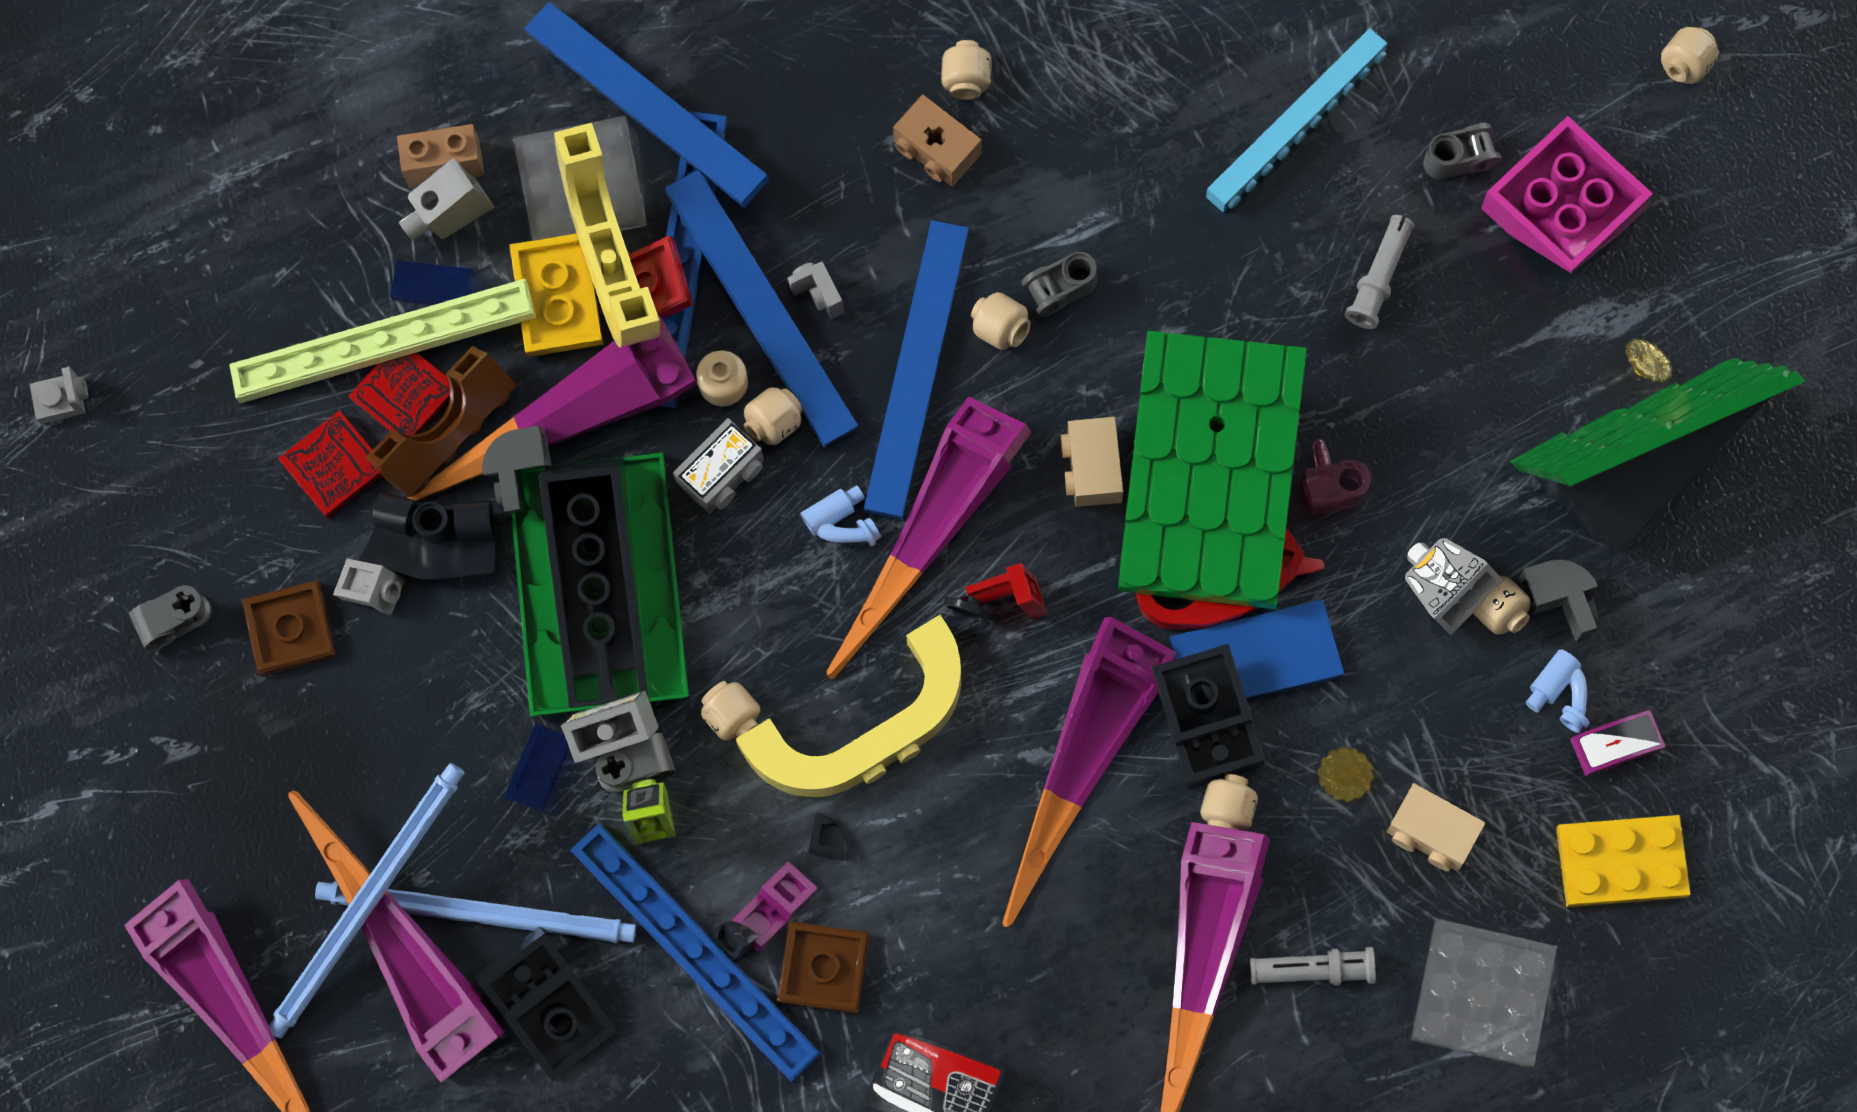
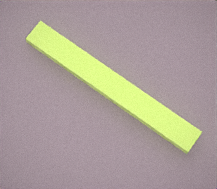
M526 279L518 280L229 364L236 399L239 403L247 402L534 319L536 315L529 285Z

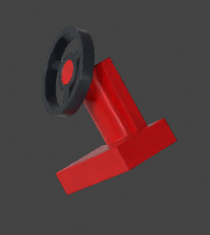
M1022 563L1007 567L1008 573L965 587L968 595L958 598L945 597L943 603L945 607L982 622L995 624L998 615L993 613L986 603L1014 594L1017 605L1032 620L1048 615L1037 578Z

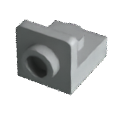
M822 261L815 265L813 263L804 264L795 269L793 275L788 277L793 296L809 290L818 310L820 311L825 308L830 319L845 313L842 299Z
M70 366L62 368L63 376L29 384L36 420L40 424L86 413L83 400L89 397L86 382L82 376L78 377Z
M347 558L333 595L344 601L372 606L384 614L391 615L400 597L404 579L384 566Z

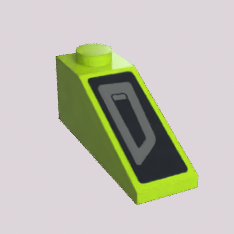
M655 779L641 780L632 784L633 789L624 790L623 819L636 844L676 836L668 793L663 782L656 784Z

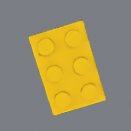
M577 233L510 244L515 281L526 279L536 315L534 319L521 322L526 356L532 357L603 345L595 287Z
M1680 815L1561 824L1556 827L1566 907L1687 898L1690 896Z

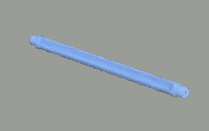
M449 763L442 775H437L421 802L284 1001L274 1012L275 1017L269 1025L274 1036L282 1038L289 1027H294L301 1013L452 794L458 789L456 785L464 775V771L458 766Z
M334 881V883L318 882L315 892L316 899L330 901L332 905L349 906L337 881ZM386 890L407 914L477 922L530 931L540 927L544 933L572 935L581 938L610 941L612 943H618V941L634 943L637 926L621 923L619 919L576 916L561 912L400 890Z

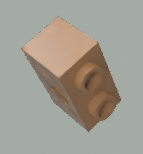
M923 94L893 127L894 142L897 150L908 159L915 157L925 165V171L938 182L944 180L952 187L982 154L981 139Z
M473 124L397 136L401 171L409 188L418 187L452 158H455L475 178L484 176L480 141Z

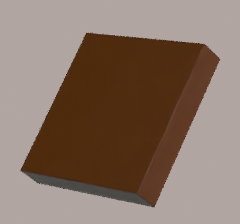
M319 580L242 599L256 669L260 677L337 657L323 590Z
M789 921L777 1002L779 1004L858 1014L870 932Z

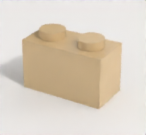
M1115 417L1068 421L1067 434L1061 435L1063 458L1070 457L1071 471L1065 472L1066 494L1074 495L1075 507L1122 503L1123 485Z
M1413 783L1387 833L1393 836L1392 841L1401 848L1411 852L1416 848L1429 856L1428 861L1437 868L1444 871H1449L1452 868L1458 872L1485 822Z

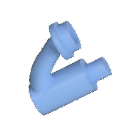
M857 485L845 493L840 488L800 513L806 526L814 536L818 535L820 538L830 542L855 543L867 541L872 547L876 544L875 541L881 538L878 529L870 518L864 521L858 520L856 522L858 528L834 526L837 522L854 513L853 506L865 499Z
M1561 649L1558 650L1530 686L1533 694L1526 701V705L1531 710L1539 712L1545 703L1553 704L1569 684L1572 690V707L1565 706L1562 709L1563 714L1560 717V721L1576 733H1579L1582 728L1586 729L1590 724L1585 717L1587 683L1580 669V662L1570 653Z

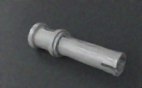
M1393 215L1391 217L1367 276H1363L1358 281L1357 289L1359 292L1353 305L1349 306L1345 311V317L1351 323L1365 329H1375L1378 326V312L1383 301L1388 300L1391 295L1390 279L1409 235L1414 229V223L1409 218L1405 219L1401 230L1398 231L1402 216Z
M1366 947L1365 951L1340 952L1336 948L1328 951L1327 955L1250 958L1252 985L1256 983L1329 980V983L1334 984V986L1340 985L1342 981L1367 980L1369 984H1375L1373 947Z

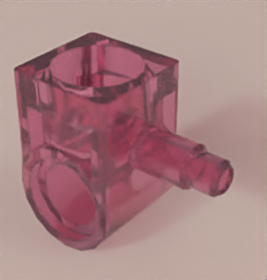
M1314 440L1312 445L1316 467L1305 469L1301 479L1310 517L1360 505L1365 500L1371 483V475L1368 468L1356 460H1344L1332 464L1324 440ZM1346 477L1353 478L1358 482L1359 488L1354 491H1348L1341 486L1339 481Z

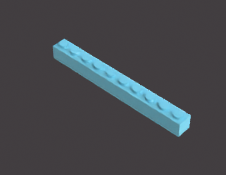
M1369 28L1207 188L1206 198L1223 213L1229 207L1233 209L1241 200L1240 196L1245 191L1249 193L1256 186V180L1261 175L1265 177L1272 170V164L1277 159L1282 160L1290 151L1289 147L1293 143H1300L1306 135L1305 132L1310 127L1315 128L1322 120L1321 116L1326 111L1331 112L1338 104L1337 100L1342 95L1347 96L1354 88L1353 84L1358 79L1363 80L1371 70L1369 68L1374 63L1379 64L1385 58L1387 42Z

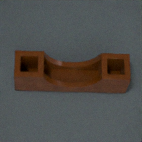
M474 346L446 373L450 385V401L443 418L434 427L419 434L409 435L391 430L365 457L395 489L409 498L428 484L430 476L440 465L449 462L454 457L457 447L467 437L474 435L480 430L483 420L494 409L501 407L508 400L510 392L517 385L488 353Z

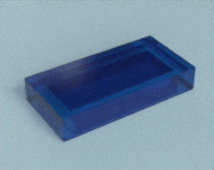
M397 260L390 297L393 301L435 305L471 294L474 272L470 268Z
M535 723L504 795L507 800L543 813L570 750L564 734Z

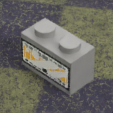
M727 418L673 472L676 484L710 515L716 508L723 509L731 502L736 494L734 490L744 480L749 482L758 475L763 467L761 463L764 461L762 449Z
M646 691L572 714L561 725L575 763L648 740L659 728Z

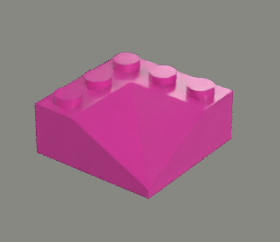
M1567 116L1487 191L1481 209L1509 235L1572 273L1619 236L1645 211L1653 193Z

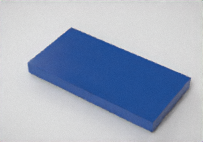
M1323 599L1169 637L1171 649L1176 652L1174 660L1229 644L1247 701L1344 676Z

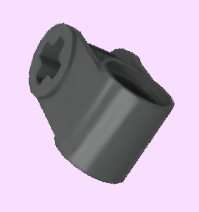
M1479 123L1465 129L1435 136L1423 160L1426 173L1432 178L1445 180L1471 172H1483L1499 165L1502 162L1500 153L1495 152L1490 137L1492 133L1491 125L1489 123ZM1435 153H1446L1450 156L1451 161H1442Z
M1075 252L1048 266L1034 270L1023 278L1021 284L1024 289H1029L1038 306L1036 309L1038 316L1046 317L1092 293L1097 286V266L1091 255L1085 252ZM1079 268L1085 269L1090 273L1084 280H1075L1070 277V274Z
M182 585L154 600L138 605L131 610L129 616L145 650L155 651L168 646L177 638L205 625L211 617L212 609L209 601L200 595L195 588ZM192 601V603L190 604L191 611L185 613L188 610L187 603Z
M655 733L648 740L602 754L595 766L600 785L607 792L622 793L624 790L632 789V784L641 780L655 779L656 782L661 781L676 772L662 733ZM616 764L620 770L621 777L613 779L612 775L609 774V766Z

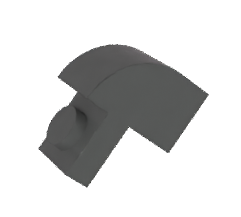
M541 426L508 431L496 438L487 449L483 459L482 473L488 477L499 476L500 482L494 484L497 504L504 506V512L527 511L521 472L551 467L546 429Z
M1551 560L1525 568L1522 571L1519 582L1522 590L1531 599L1530 611L1532 615L1562 606L1575 641L1579 642L1592 637L1597 629L1596 624L1599 623V616L1592 601L1587 602L1586 598L1594 594L1598 585L1585 568L1567 560Z

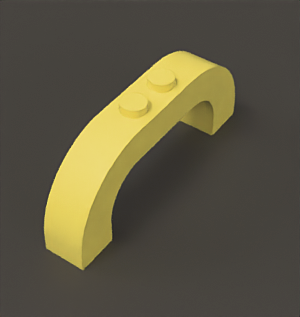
M592 123L554 132L560 173L573 223L606 322L615 343L621 348L658 338L660 335L659 318L649 288L644 287L640 289L609 197L604 174L603 154Z
M941 615L906 635L907 645L918 660L925 675L923 689L913 704L836 752L825 756H807L793 750L786 744L769 718L736 738L738 748L752 769L767 783L786 793L803 797H825L846 791L862 781L870 784L887 772L885 767L897 760L900 763L907 762L919 754L921 751L919 746L933 738L951 717L961 688V664L958 647L954 636Z

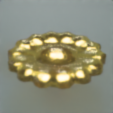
M1635 338L1627 343V349L1625 350L1628 356L1627 359L1633 365V369L1638 375L1646 379L1649 378L1653 382L1659 381L1661 383H1664L1671 377L1673 369L1670 366V360L1654 343Z
M1340 747L1337 751H1329L1328 757L1322 758V766L1318 769V774L1321 777L1319 784L1325 787L1327 795H1333L1334 799L1338 801L1344 799L1350 802L1354 798H1361L1363 793L1370 789V782L1373 780L1374 774L1371 772L1372 764L1367 761L1365 754L1358 753L1355 748L1348 750L1345 747Z

